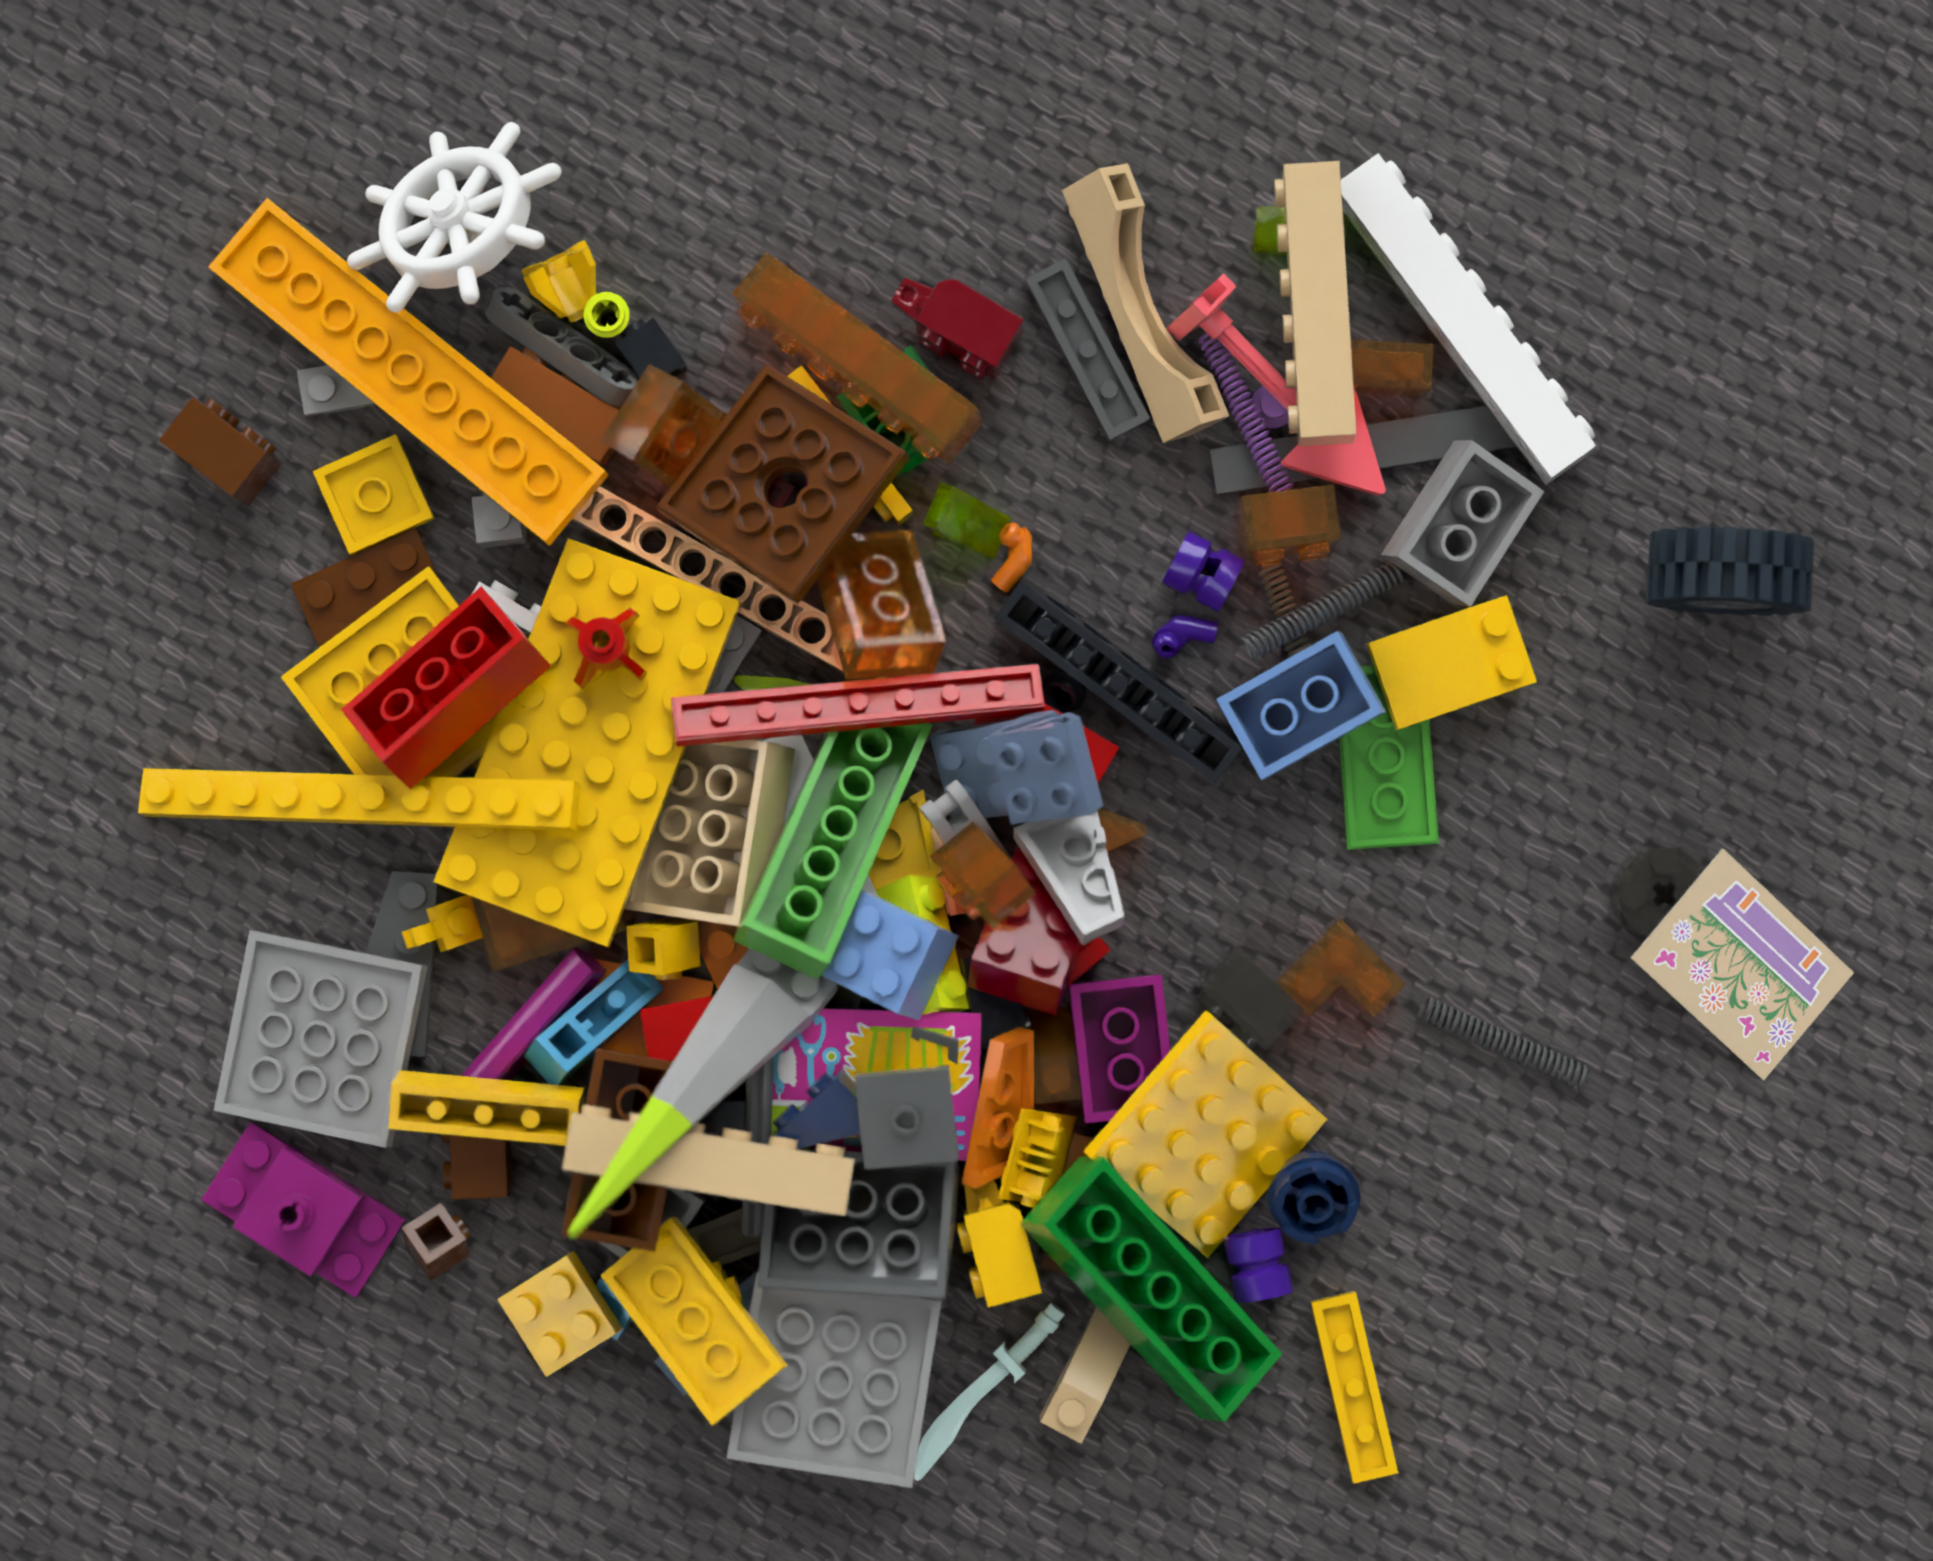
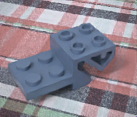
M1054 710L1021 715L1015 720L943 729L929 735L944 792L946 793L945 787L956 779L969 794L984 818L1009 815L1011 824L1091 815L1103 807L1081 719L1075 714L1068 712L1059 715ZM958 807L950 813L951 818L961 812Z

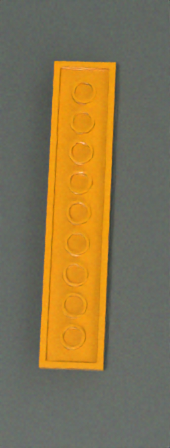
M268 198L208 266L217 276L547 545L550 546L609 476L603 468L406 309L398 313L389 311L386 305L389 296L360 272L351 269L344 259Z

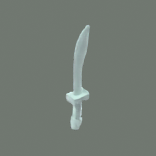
M1050 1303L1045 1311L1042 1310L1035 1318L1036 1322L1010 1350L1006 1348L1005 1341L1002 1342L993 1352L998 1360L936 1418L923 1436L918 1447L914 1473L916 1481L921 1480L950 1446L972 1408L1009 1373L1014 1376V1383L1026 1373V1369L1021 1365V1362L1044 1341L1048 1334H1053L1060 1325L1059 1321L1065 1315L1059 1307Z

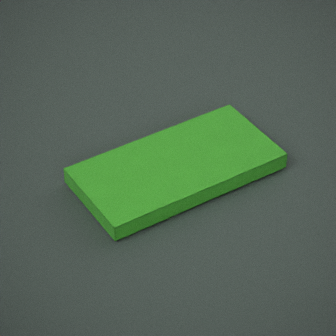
M1361 666L1386 713L1338 739L1346 850L1439 844L1430 719L1395 730L1374 666Z

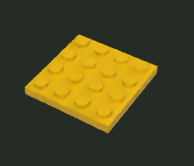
M429 566L281 676L282 680L354 775L396 776L381 762L341 709L459 606ZM499 713L426 777H458L479 761L484 754Z
M1205 1010L1083 1152L1092 1160L1097 1157H1104L1156 1215L1208 1258L1220 1245L1222 1238L1227 1237L1271 1186L1285 1162L1298 1154L1328 1119Z

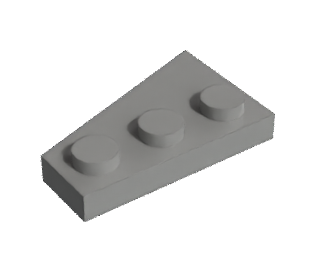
M1097 811L1091 815L1027 822L1014 828V840L1082 944L1123 926L1124 912L1114 871L1110 866L1104 829L1101 827Z

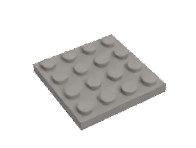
M249 930L214 1111L384 1148L392 1147L395 1129H388L391 1083L400 1070L407 1071L428 966Z
M757 1271L750 1316L788 1366L734 1410L727 1459L912 1488L942 1300L758 1288L759 1271Z

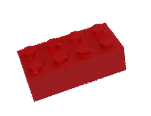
M481 586L341 710L381 762L411 790L549 669L551 665L507 613Z

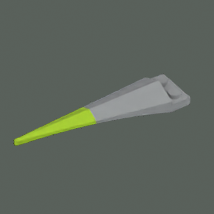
M749 949L739 963L733 965L570 1227L569 1238H576L697 1122L778 1051L810 1026L836 993L837 983L822 975L819 979H815Z

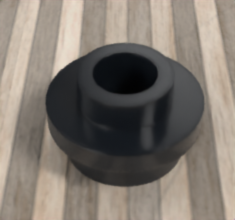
M1063 669L1051 671L1042 682L1044 703L1062 714L1077 710L1086 699V687Z

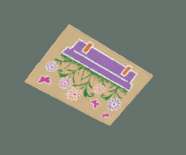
M1723 848L1631 957L1634 962L1762 1080L1766 1079L1854 973Z

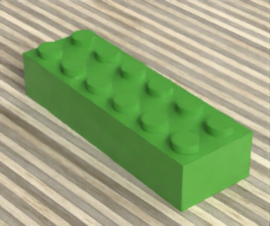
M924 723L828 732L824 734L733 941L810 977L819 979L830 964L932 728V724Z

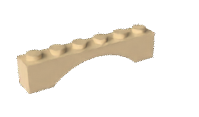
M1128 163L1099 168L1063 189L1062 192L1067 202L1069 213L1075 222L1085 247L1086 256L1094 269L1102 289L1103 298L1108 304L1119 332V338L1126 349L1136 374L1137 383L1142 389L1153 417V423L1160 434L1162 442L1166 443L1188 437L1229 417L1213 374L1198 365L1178 346L1165 328L1153 304L1145 279L1142 259V221L1145 205Z

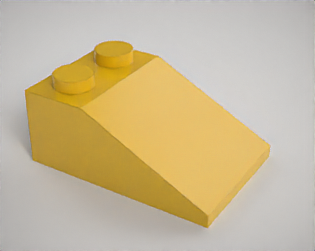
M1507 595L1366 644L1395 730L1537 682Z

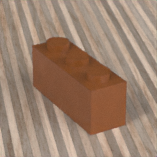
M510 346L491 379L596 464L604 468L632 422L624 414L627 406H614L585 391L583 386L563 372L560 376L545 367L548 362L527 347H524L523 351L520 352Z

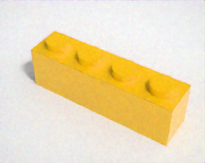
M400 1070L391 1083L388 1129L566 1145L571 1113L582 1114L585 1088Z

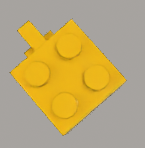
M995 1180L978 1188L964 1185L967 1210H963L964 1221L957 1223V1229L964 1254L973 1251L977 1266L969 1268L976 1299L985 1297L987 1306L992 1307L1042 1293L1026 1230L1020 1224L1023 1219L1019 1205L1013 1201L998 1198L999 1189Z

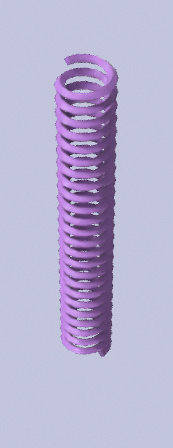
M1207 333L1203 334L1199 338L1198 344L1202 345L1201 350L1205 351L1204 356L1208 358L1207 363L1211 364L1210 369L1214 371L1213 376L1217 377L1216 382L1220 383L1219 389L1223 390L1222 395L1226 396L1225 402L1230 403L1228 408L1232 409L1231 415L1236 416L1234 421L1238 422V428L1242 429L1240 434L1245 435L1244 441L1248 442L1247 447L1251 448L1250 454L1254 455L1253 460L1257 461L1256 467L1260 468L1259 473L1263 474L1262 480H1265V486L1269 487L1268 493L1280 494L1292 488L1294 484L1289 483L1275 489L1281 484L1290 481L1291 477L1289 476L1273 482L1277 478L1288 473L1287 470L1269 476L1273 472L1284 468L1281 464L1265 470L1269 466L1281 461L1282 458L1277 457L1263 463L1267 459L1278 455L1279 451L1275 450L1259 457L1263 453L1275 448V444H1270L1263 449L1257 450L1259 447L1272 442L1273 438L1269 437L1253 444L1257 440L1268 436L1270 432L1264 431L1257 436L1250 437L1264 430L1267 425L1262 424L1247 431L1249 428L1262 423L1263 418H1258L1248 424H1244L1258 417L1261 412L1256 411L1247 417L1241 418L1243 415L1256 410L1257 405H1252L1242 411H1238L1252 404L1254 399L1250 398L1238 405H1234L1250 397L1251 392H1246L1231 399L1233 396L1248 389V386L1244 385L1232 392H1228L1244 384L1245 380L1240 379L1225 386L1227 383L1242 376V373L1238 372L1226 379H1222L1238 371L1239 367L1234 366L1219 373L1221 370L1234 365L1236 360L1232 359L1220 366H1216L1232 358L1233 355L1228 353L1213 360L1215 357L1228 352V350L1224 347L1209 354L1223 345L1219 341L1207 347L1209 344L1218 341V339L1213 340L1210 338L1203 341L1209 336Z

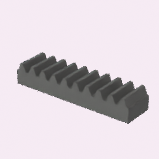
M1065 258L1026 278L1027 288L1031 296H1033L1036 306L1041 312L1047 327L1050 329L1055 342L1058 344L1070 371L1075 377L1108 442L1148 423L1150 417L1067 259Z

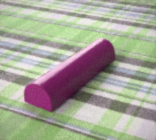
M574 947L460 1076L511 1081L528 1062L523 1056L535 1038L585 997L606 974V969L587 952Z

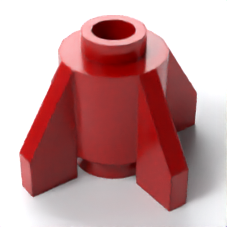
M628 608L613 619L599 617L593 618L587 623L573 616L569 618L566 624L579 634L578 646L583 655L574 678L576 685L584 689L597 670L611 671L620 666H623V668L639 680H643L647 673L628 656L630 646L629 640L625 635L639 617L636 611ZM610 637L609 644L606 647H596L595 644L600 638L607 640Z

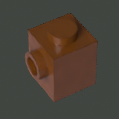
M439 1203L402 1227L405 1245L430 1281L469 1256L467 1239L471 1235L457 1214L451 1217L442 1203Z

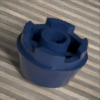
M1305 1151L1292 1156L1282 1166L1270 1186L1268 1205L1274 1220L1283 1228L1287 1235L1304 1243L1316 1244L1319 1243L1318 1238L1331 1236L1340 1230L1341 1234H1343L1350 1228L1360 1205V1188L1354 1175L1335 1158L1320 1151Z

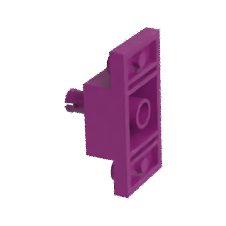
M253 1121L249 1123L201 1198L203 1202L235 1221L233 1228L310 1277L318 1274L354 1298L358 1297L407 1220Z

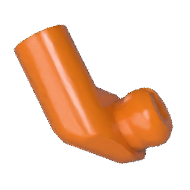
M1014 522L1006 524L1000 532L999 539L1001 543L1008 546V558L991 578V581L1005 593H1009L1032 563V535L1026 527L1020 528Z

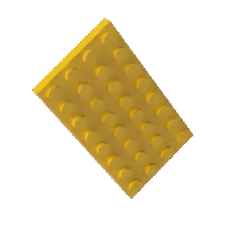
M568 538L529 636L531 643L549 662L551 667L500 711L474 778L577 782L580 784L576 831L455 827L433 882L609 948L686 749V746L676 747L671 697L707 694L741 602ZM628 608H632L639 614V617L625 634L630 646L628 656L641 666L647 675L641 681L623 668V666L611 671L597 670L584 689L580 688L574 682L583 659L578 646L579 634L568 627L566 622L571 616L585 623L599 617L613 619ZM610 637L607 640L600 638L595 644L596 647H606L609 644Z

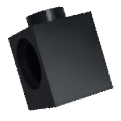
M654 318L646 323L643 319H639L621 332L620 336L623 339L616 345L650 394L688 369L685 361Z

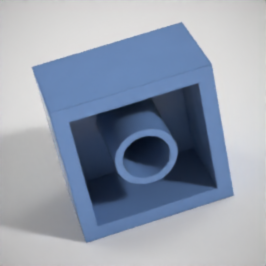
M861 890L830 964L822 973V976L897 1014L920 1020L959 936L883 898Z

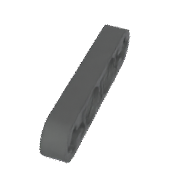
M499 287L492 292L485 309V315L491 323L606 403L614 406H627L632 402L639 387L640 378L630 367L520 291L509 287Z

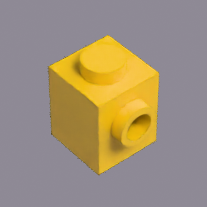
M660 918L626 926L629 972L652 974L658 980H672L681 978L683 970L700 966L698 921Z

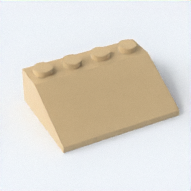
M759 740L686 746L624 909L739 927L783 829L795 749Z

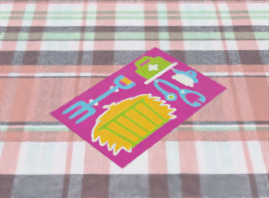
M822 1009L810 1026L774 1055L771 1136L777 1129L773 1121L792 1103L797 1109L800 1108L810 1098L806 1092L807 1089L825 1072L832 1078L842 1069L855 1082V1075L861 1073L949 1065L959 1161H966L979 1098L981 1013L934 1012L922 1015L920 1020H916L893 1011ZM913 1027H919L959 1039L957 1064L948 1059V1047L921 1038L919 1041L912 1038ZM861 1134L821 1143L823 1145L845 1148L844 1152L863 1153ZM816 1145L800 1149L816 1150Z

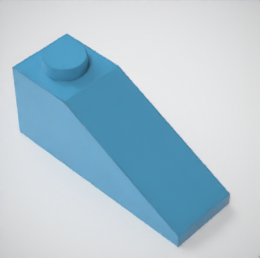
M627 960L535 1038L523 1057L549 1084L561 1085L595 1055V1049H602L640 1013V1009H644L664 990V987L652 974L629 972Z

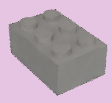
M1454 440L1381 553V556L1451 604L1471 607L1541 498L1544 490L1474 441Z

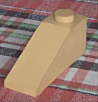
M1097 1307L1039 1415L1041 1423L1082 1444L1103 1404L1130 1346L1126 1338Z

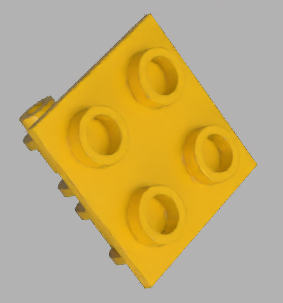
M1021 1108L1019 1119L1013 1129V1142L1003 1176H1001L999 1199L1021 1202L1020 1204L1034 1208L1061 1178L1076 1116Z

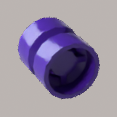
M1188 531L1162 584L1183 595L1193 591L1197 602L1219 612L1245 559L1224 548L1215 552L1212 550L1210 541ZM1205 568L1213 573L1214 576H1204L1200 572Z
M1281 1227L1263 1228L1222 1238L1226 1259H1228L1230 1265L1238 1269L1230 1276L1234 1301L1236 1303L1266 1300L1293 1292L1289 1266L1278 1262V1259L1284 1254L1283 1249L1285 1248Z

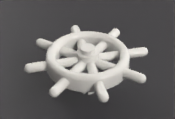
M510 122L505 124L489 149L482 147H460L449 150L446 136L442 132H434L429 138L432 157L412 169L393 190L378 185H371L366 189L365 195L368 201L384 206L379 222V241L351 253L348 256L347 263L351 269L360 270L385 258L390 261L402 276L386 302L388 310L392 313H398L404 309L418 286L440 289L459 285L463 302L469 305L475 304L479 299L476 278L495 268L516 244L531 249H540L544 246L545 238L542 233L525 228L531 208L530 192L558 180L562 170L558 164L548 163L522 176L518 173L512 163L505 158L520 135V127L516 123ZM468 178L462 189L458 191L456 182ZM490 179L502 183V185L481 194ZM500 206L495 218L481 215ZM415 215L427 218L410 226ZM427 239L416 256L408 253L407 248ZM448 243L451 246L452 253L438 257Z

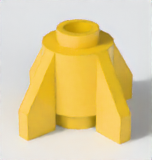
M585 240L576 243L565 250V252L557 254L544 262L527 266L521 270L530 293L552 310L557 318L567 316L569 322L584 318V308L587 302L596 295V263Z

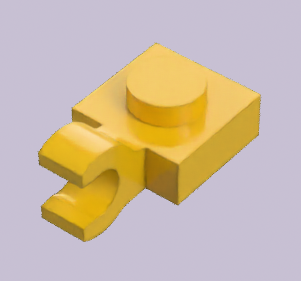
M468 895L427 908L426 912L430 922L401 932L407 949L436 940L440 952L487 936L475 898Z

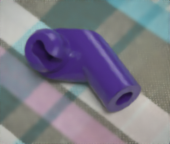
M1176 615L1156 631L1152 639V645L1157 655L1162 658H1171L1190 640L1214 644L1218 622Z

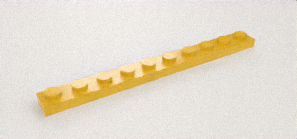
M143 768L138 813L145 817L576 831L580 784L575 781L425 777L410 790L397 776Z

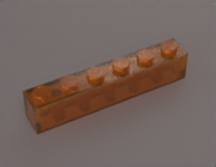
M768 252L762 256L733 291L732 295L740 308L737 314L741 319L756 330L764 326L774 334L771 338L773 342L787 354L793 356L797 351L809 360L806 364L807 367L822 380L828 382L832 377L844 387L841 391L849 400L861 408L866 403L879 412L876 417L884 426L896 434L901 429L914 438L913 446L930 460H934L938 456L950 464L984 423L977 406Z

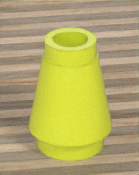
M601 292L589 299L584 308L586 326L593 334L599 337H614L620 334L629 322L630 314L627 303L622 297L612 292ZM605 313H615L617 322L614 325L610 326L607 323L606 326H603L601 324V318Z

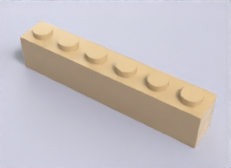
M1340 161L1284 164L1282 179L1274 180L1275 206L1284 207L1285 224L1277 225L1278 252H1287L1288 269L1280 270L1281 298L1290 297L1291 315H1282L1284 343L1292 342L1293 360H1285L1286 388H1295L1296 405L1288 406L1289 434L1298 433V447L1354 443L1356 438Z
M583 1105L582 1114L572 1112L562 1169L603 1176L641 1114L630 1112L629 1122L610 1119L611 1109ZM696 1123L635 1180L636 1182L845 1216L855 1159L844 1158L845 1148L817 1144L814 1153L797 1150L798 1140L770 1136L769 1145L750 1142L751 1132L727 1128L723 1129L722 1137L704 1134L705 1125Z

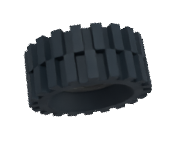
M1699 526L1698 528L1677 527V529L1666 528L1660 529V531H1653L1650 534L1646 602L1648 605H1654L1657 608H1668V610L1673 611L1685 610L1691 613L1704 612L1722 615L1735 614L1738 616L1792 615V613L1802 614L1811 611L1815 540L1812 537L1803 536V534L1785 533V531L1779 530L1764 531L1760 528L1737 529V527L1713 528L1711 526Z

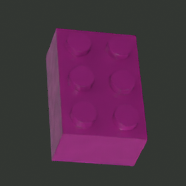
M1161 974L1075 983L1068 986L1084 1123L1110 1121L1170 1052Z

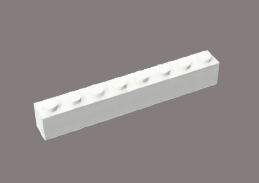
M1376 154L1341 179L1343 212L1544 484H1549L1593 451L1596 447L1592 441L1595 438L1593 429L1581 415H1578L1576 418L1565 405L1568 398L1562 387L1553 378L1548 381L1537 367L1541 362L1536 352L1527 342L1520 344L1510 331L1514 326L1507 313L1499 305L1493 308L1483 293L1487 290L1478 274L1472 269L1466 271L1456 257L1459 256V251L1452 239L1446 233L1439 235L1429 222L1433 217L1426 204L1419 197L1411 198L1403 187L1406 181L1400 169L1391 160L1385 163L1380 154Z

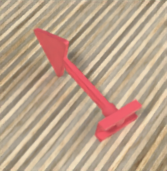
M1223 273L1166 329L1180 341L1198 327H1201L1213 340L1217 338L1288 411V406L1296 405L1295 389L1286 388V379L1231 324L1233 320L1220 308L1236 288V285ZM1354 391L1356 438L1354 443L1299 447L1297 444L1281 461V465L1294 471L1372 495L1381 496L1386 492V488L1358 395Z

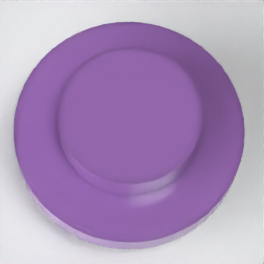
M1264 386L1258 388L1252 397L1254 402L1250 406L1257 405V409L1251 413L1256 411L1261 413L1254 419L1263 418V422L1260 425L1265 424L1267 425L1266 428L1270 429L1281 428L1288 424V411Z

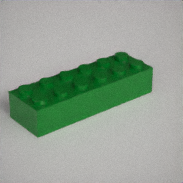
M1079 1157L1020 1223L1199 1419L1225 1422L1282 1355L1278 1348L1104 1157H1097L1094 1160L1090 1157Z

